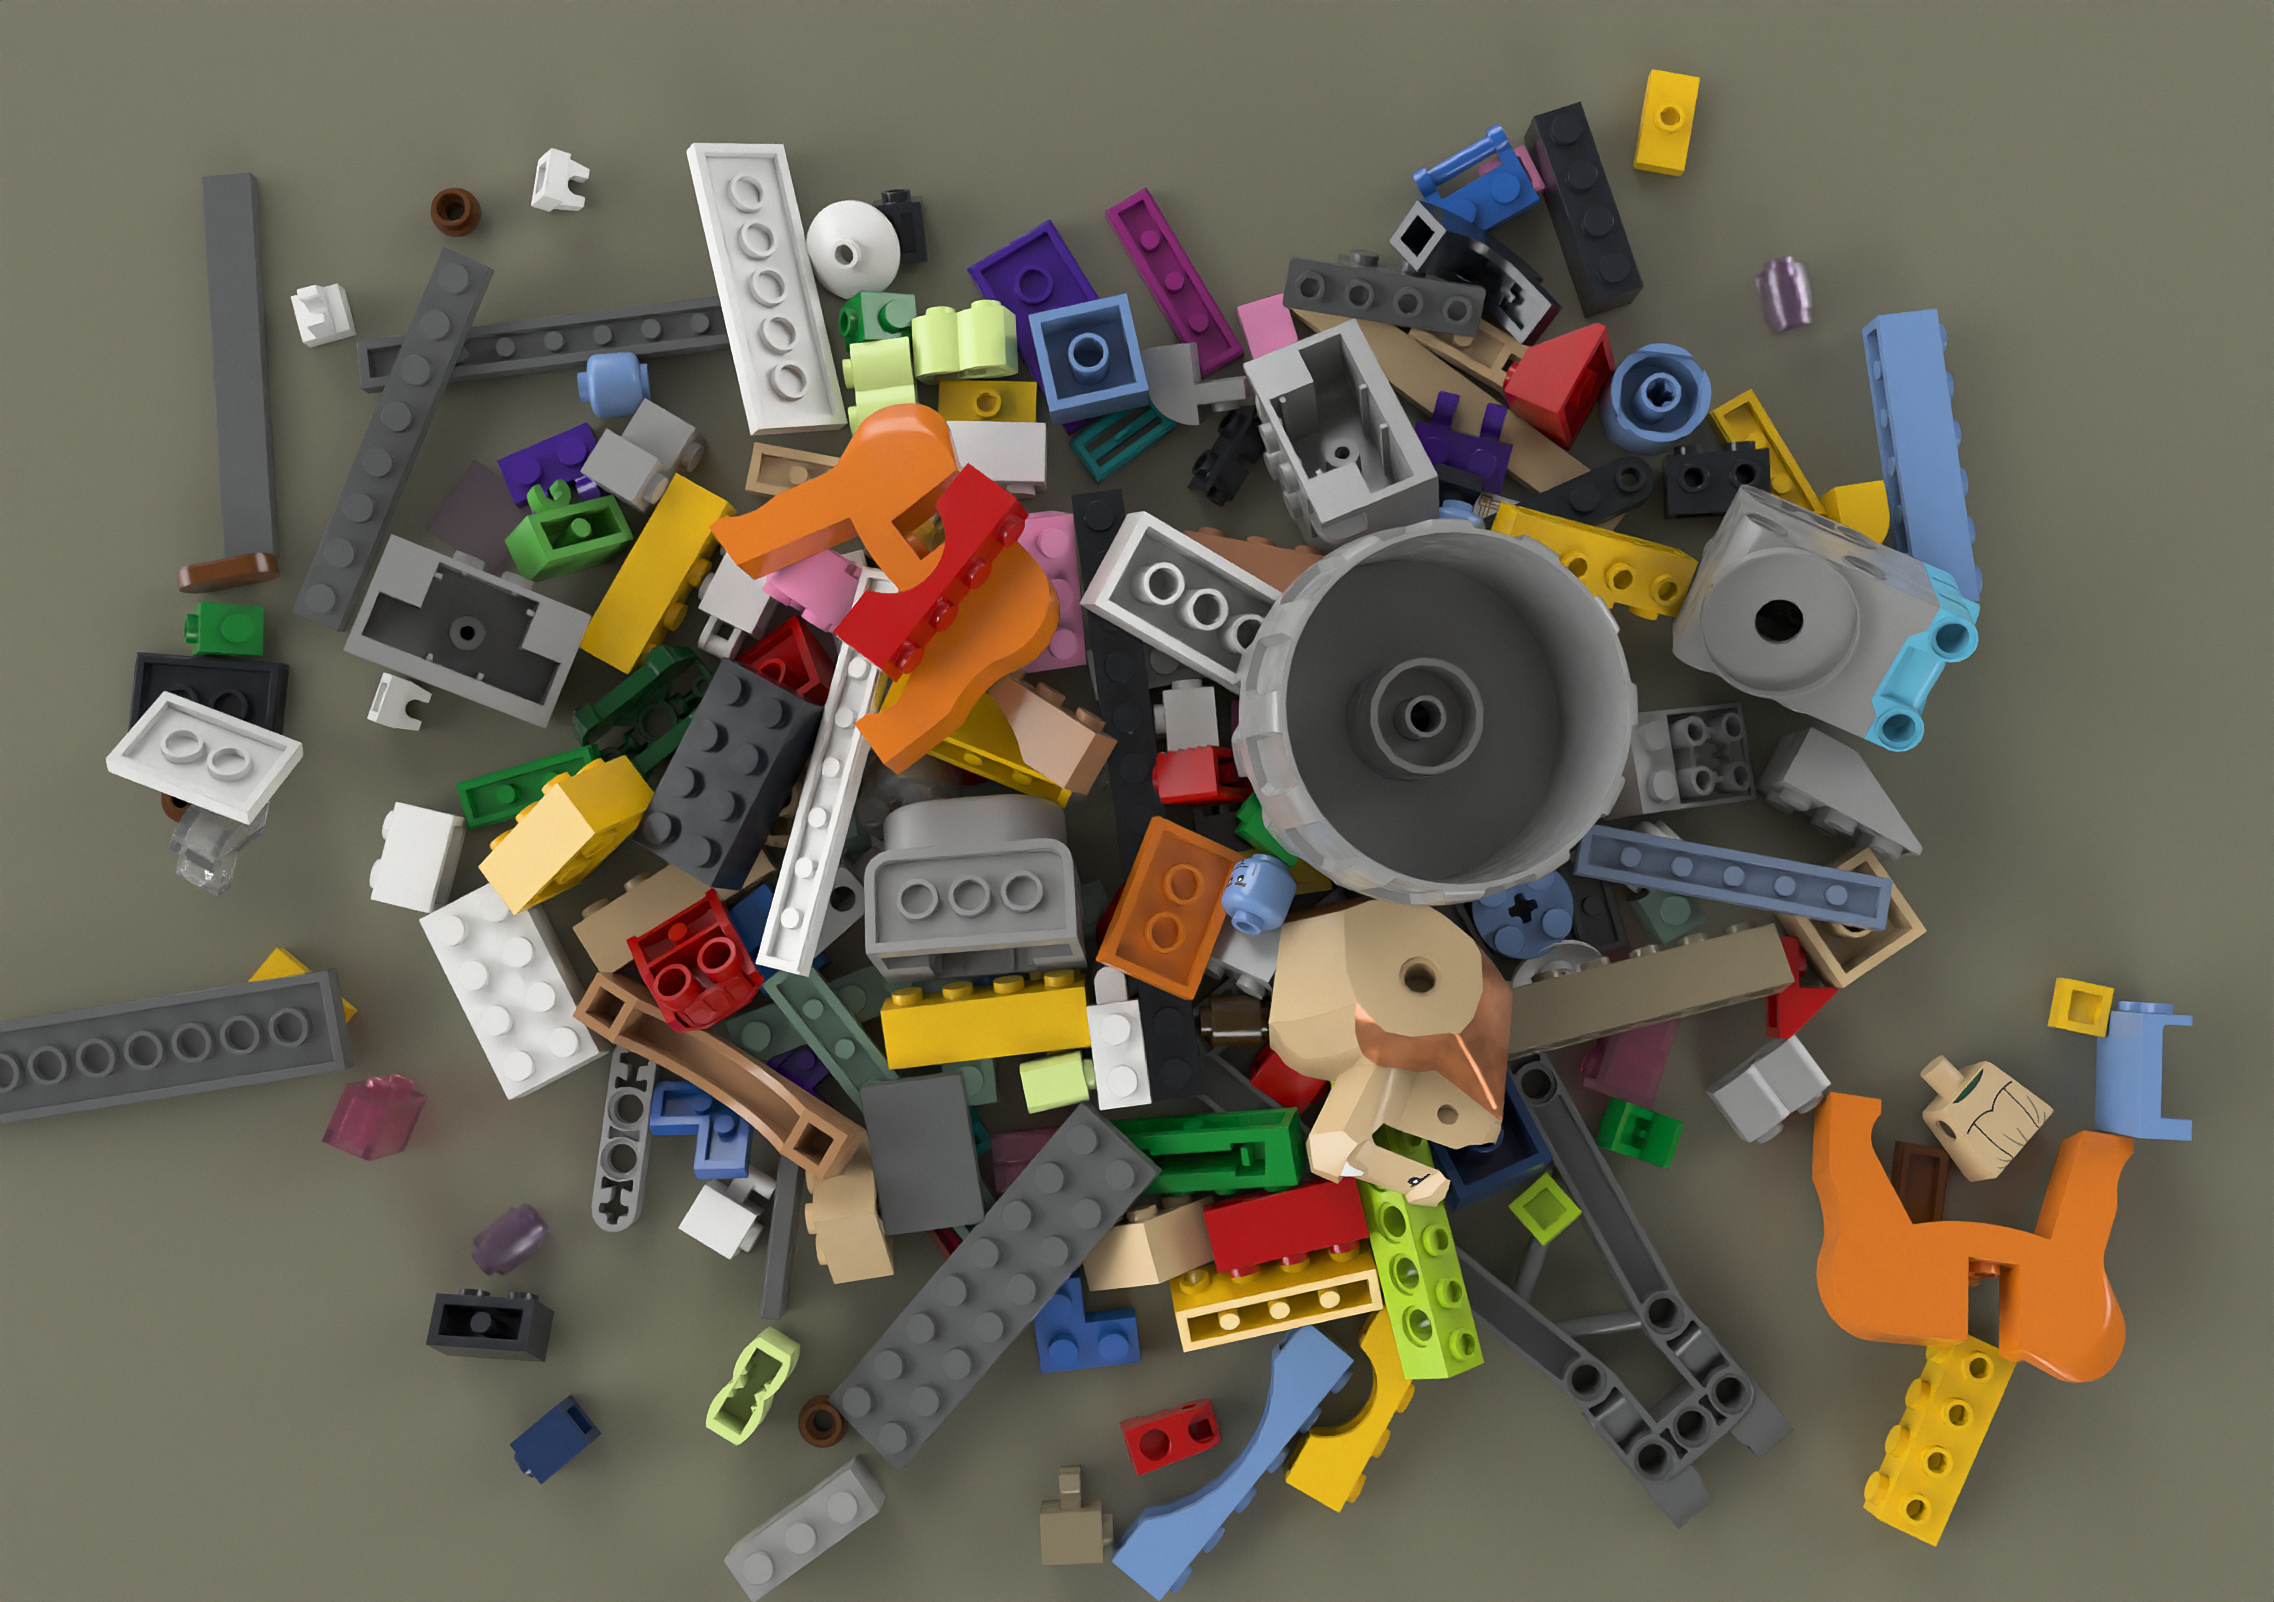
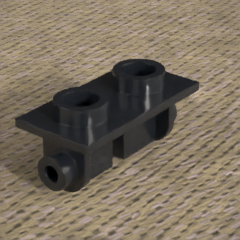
M1256 405L1240 406L1241 408L1230 410L1218 426L1217 431L1220 435L1211 450L1207 449L1193 465L1192 474L1194 477L1187 488L1199 491L1210 490L1206 496L1207 499L1220 507H1223L1226 501L1234 499L1239 488L1250 473L1236 462L1238 457L1241 456L1249 463L1255 464L1265 449L1259 431V425H1262L1259 416H1256Z

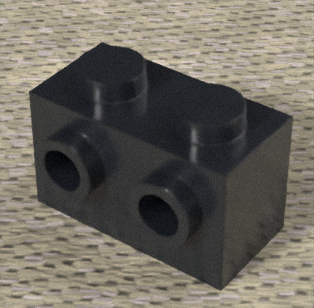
M1755 441L1726 443L1725 451L1705 452L1704 445L1702 444L1674 447V455H1666L1662 460L1664 520L1725 516L1741 485L1753 486L1771 494L1769 448L1756 449Z
M460 1289L459 1295L436 1293L426 1341L427 1346L447 1356L545 1362L554 1311L540 1303L538 1295L526 1292H509L508 1298L490 1297L491 1293L478 1289Z

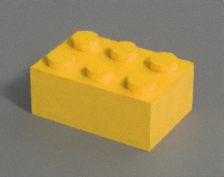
M626 755L606 763L602 758H598L587 764L577 775L572 777L568 772L556 776L542 788L545 796L524 808L515 817L519 824L491 842L489 846L493 852L478 867L514 915L581 884L638 827L654 792Z

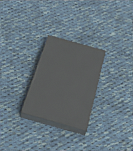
M963 1070L862 1084L859 1089L885 1236L983 1223L987 1211Z

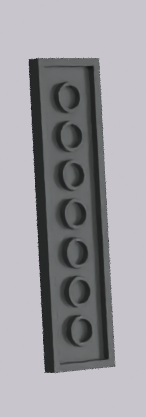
M337 969L319 970L0 1021V1124L343 1071L354 1067Z
M1089 1101L1081 1102L984 1216L985 1221L976 1225L827 1401L836 1407L840 1414L898 1472L901 1471L1154 1181L1162 1169Z

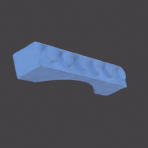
M1317 1323L1289 1329L1271 1352V1380L1266 1405L1255 1432L1240 1455L1218 1477L1196 1492L1170 1503L1144 1508L1113 1546L1112 1562L1158 1601L1163 1598L1168 1590L1176 1593L1191 1575L1193 1568L1189 1564L1201 1550L1205 1553L1210 1552L1218 1543L1225 1531V1528L1221 1525L1233 1510L1241 1513L1251 1502L1257 1492V1488L1253 1485L1264 1471L1267 1470L1271 1474L1282 1464L1289 1453V1448L1285 1446L1297 1431L1304 1434L1315 1423L1321 1413L1318 1405L1329 1391L1334 1394L1338 1393L1353 1374V1369L1349 1366L1354 1361L1350 1351Z

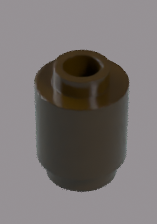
M1249 994L1209 995L1208 1005L1199 1006L1200 1036H1209L1211 1046L1260 1045L1261 1039H1270L1269 1017L1271 998L1260 1000Z

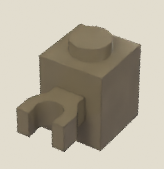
M1062 1465L1059 1472L1060 1500L1042 1501L1040 1510L1042 1566L1104 1563L1105 1546H1114L1113 1514H1103L1102 1498L1082 1499L1081 1465Z

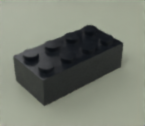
M723 657L631 840L709 887L741 891L814 748L825 706L753 666Z

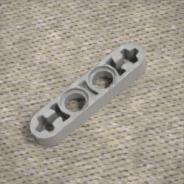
M619 1045L616 1046L612 1055L591 1206L592 1217L595 1223L601 1229L609 1232H619L633 1225L640 1217L642 1211L652 1139L649 1121L655 1082L660 1080L661 1065L649 1060L648 1065L639 1067L636 1080H647L646 1088L638 1085L621 1087V1079L629 1080L633 1078L634 1065L626 1061V1053L632 1051ZM626 1094L637 1096L643 1104V1114L636 1122L624 1121L618 1113L619 1100ZM619 1144L629 1145L636 1153L637 1161L635 1167L629 1172L618 1171L611 1162L612 1150ZM608 1179L616 1182L633 1180V1188L630 1186L622 1188L620 1203L628 1206L629 1212L619 1216L618 1220L615 1221L613 1220V1212L605 1210V1204L615 1200L618 1185L608 1186L607 1181Z

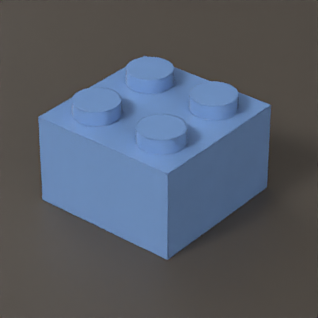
M1127 293L1028 315L1052 426L1149 405V389Z

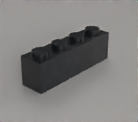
M1581 101L1534 116L1524 136V141L1529 155L1544 182L1545 189L1542 193L1584 317L1588 318L1631 304L1643 289L1644 284Z

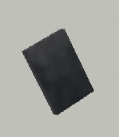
M136 652L128 732L164 691L282 735L290 665L276 662Z

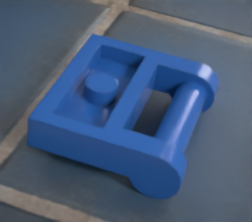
M1499 123L1485 130V137L1429 170L1422 167L1411 174L1426 203L1446 209L1487 233L1540 204V199ZM1497 154L1502 165L1444 199L1440 197L1436 189L1438 186L1489 156Z

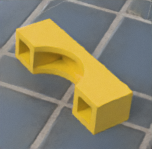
M1382 1294L1384 1309L1369 1312L1356 1336L1359 1345L1369 1357L1372 1366V1387L1366 1403L1354 1417L1342 1424L1331 1427L1311 1426L1307 1432L1302 1434L1283 1468L1286 1483L1340 1513L1346 1500L1353 1503L1357 1499L1366 1480V1475L1362 1474L1363 1469L1371 1456L1378 1458L1381 1455L1391 1434V1431L1387 1429L1395 1411L1399 1413L1404 1412L1415 1391V1386L1411 1384L1413 1379L1405 1380L1385 1298Z

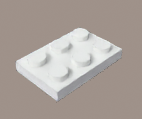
M164 691L106 757L108 772L250 825L304 755L301 742Z

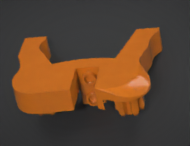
M907 403L884 407L872 413L859 425L840 460L827 473L777 494L755 511L736 517H721L709 528L736 565L753 580H757L859 536L885 575L901 592L906 591L923 582L934 571L943 554L945 542L930 552L913 531L938 512L935 503L963 469L959 462L952 432L943 417L928 406ZM1018 541L1012 546L1004 547L991 563V572L985 582L975 590L970 589L959 603L958 613L950 626L942 632H936L924 647L923 659L911 672L898 701L888 709L879 713L866 714L854 723L883 764L896 774L900 775L964 724L977 701L995 682L1005 675L1031 663L1051 642L1059 623V597L1053 583L1041 566Z
M1830 1092L1821 1103L1814 1107L1812 1180L1819 1196L1824 1221V1238L1818 1255L1816 1269L1817 1286L1824 1307L1831 1318L1843 1330L1855 1337L1868 1341L1948 1348L1968 1341V1286H1979L1980 1279L1999 1278V1356L2013 1364L2026 1361L2051 1376L2070 1383H2085L2097 1380L2113 1368L2123 1351L2126 1327L2124 1316L2104 1270V1253L2117 1211L2119 1176L2125 1163L2134 1153V1138L2082 1130L2062 1140L2034 1234L2009 1227L1977 1222L1939 1221L1913 1224L1872 1147L1871 1133L1876 1119L1881 1115V1099Z

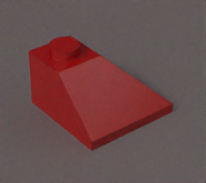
M1595 323L1529 347L1520 363L1514 362L1510 366L1503 382V389L1510 410L1566 451L1571 449L1600 397L1605 382L1615 370L1606 326Z
M797 614L734 659L735 661L753 666L821 705H826L836 666L803 619Z

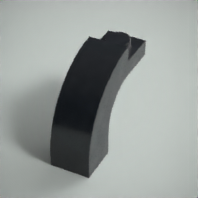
M1417 200L1389 240L1417 272L1437 276L1447 281L1483 286L1486 291L1483 305L1521 345L1532 347L1563 308L1541 286L1544 279L1518 255L1476 225L1436 205Z

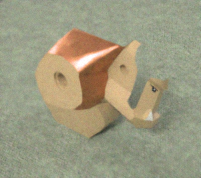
M1363 896L1287 914L1281 926L1269 1017L1270 1049L1279 1055L1285 1065L1303 1076L1335 1082L1306 1142L1311 1172L1339 1184L1344 1176H1352L1404 1194L1408 1204L1437 1207L1438 1203L1445 1198L1451 1180L1446 1179L1436 1169L1376 1146L1372 1134L1385 1123L1397 1130L1453 1149H1459L1468 1145H1481L1488 1142L1496 1144L1501 1131L1513 991L1492 960L1479 945L1445 915L1430 906L1399 904Z

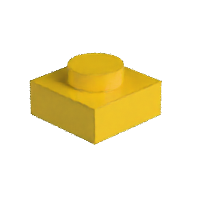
M2056 978L2048 1027L2105 1038L2114 988L2068 978Z

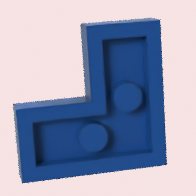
M689 1081L655 1082L649 1121L652 1134H698L693 1169L697 1179L748 1178L754 1127L728 1106Z
M1080 1268L1076 1269L1034 1318L1041 1373L1141 1362L1135 1307L1085 1313Z

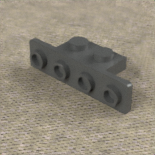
M1351 250L1350 256L1339 255L1338 263L1295 256L1289 260L1282 302L1286 308L1468 337H1475L1478 333L1486 295L1483 286L1440 280L1436 276L1417 272L1404 257L1399 258L1398 264L1379 261V254L1365 250Z

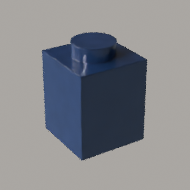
M569 1395L509 1445L516 1452L514 1459L522 1472L531 1478L535 1477L540 1484H543L602 1433L575 1399Z

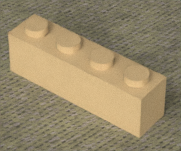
M764 844L741 891L721 888L714 889L719 893L727 907L781 871V867L767 845ZM667 861L668 866L653 876L650 871H645L629 880L623 886L626 893L611 903L608 898H603L581 912L584 920L572 928L599 972H625L636 965L626 942L627 939L634 935L638 938L706 897L705 892L713 887H709Z

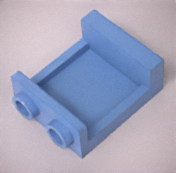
M2117 1001V1011L2110 1010L2105 1038L2097 1037L2095 1130L2136 1138L2192 1141V1120L2161 1115L2163 1028L2165 1025L2193 1026V1016L2174 1014V1004Z

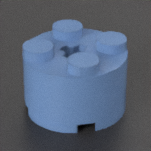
M1667 343L1649 344L1627 356L1607 379L1599 398V415L1607 439L1611 443L1639 455L1665 453L1674 449V447L1686 439L1705 418L1711 402L1710 380L1705 370L1702 371L1692 359L1694 356L1679 346ZM1648 393L1654 394V402L1662 405L1660 407L1654 406L1652 400L1647 398Z
M1556 870L1538 881L1516 885L1494 895L1464 903V908L1488 951L1505 958L1530 959L1542 956L1557 946L1545 950L1542 949L1552 944L1561 943L1570 932L1573 924L1574 907L1571 891L1564 878ZM1513 896L1518 901H1525L1528 910L1522 913L1523 921L1519 916L1511 917L1509 915L1508 908L1515 905Z

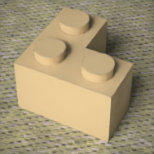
M866 1133L842 1175L820 1180L805 1170L807 1188L809 1193L813 1194V1203L805 1204L807 1230L809 1234L817 1233L816 1251L820 1265H828L834 1284L894 1275L893 1235L885 1236L868 1135Z
M1190 1194L1184 1197L1172 1198L1166 1195L1160 1198L1162 1202L1161 1207L1156 1208L1155 1204H1147L1128 1210L1126 1216L1121 1217L1082 1262L1089 1290L1099 1291L1160 1284L1215 1260L1203 1214V1205L1214 1203L1213 1196L1207 1195L1192 1198Z

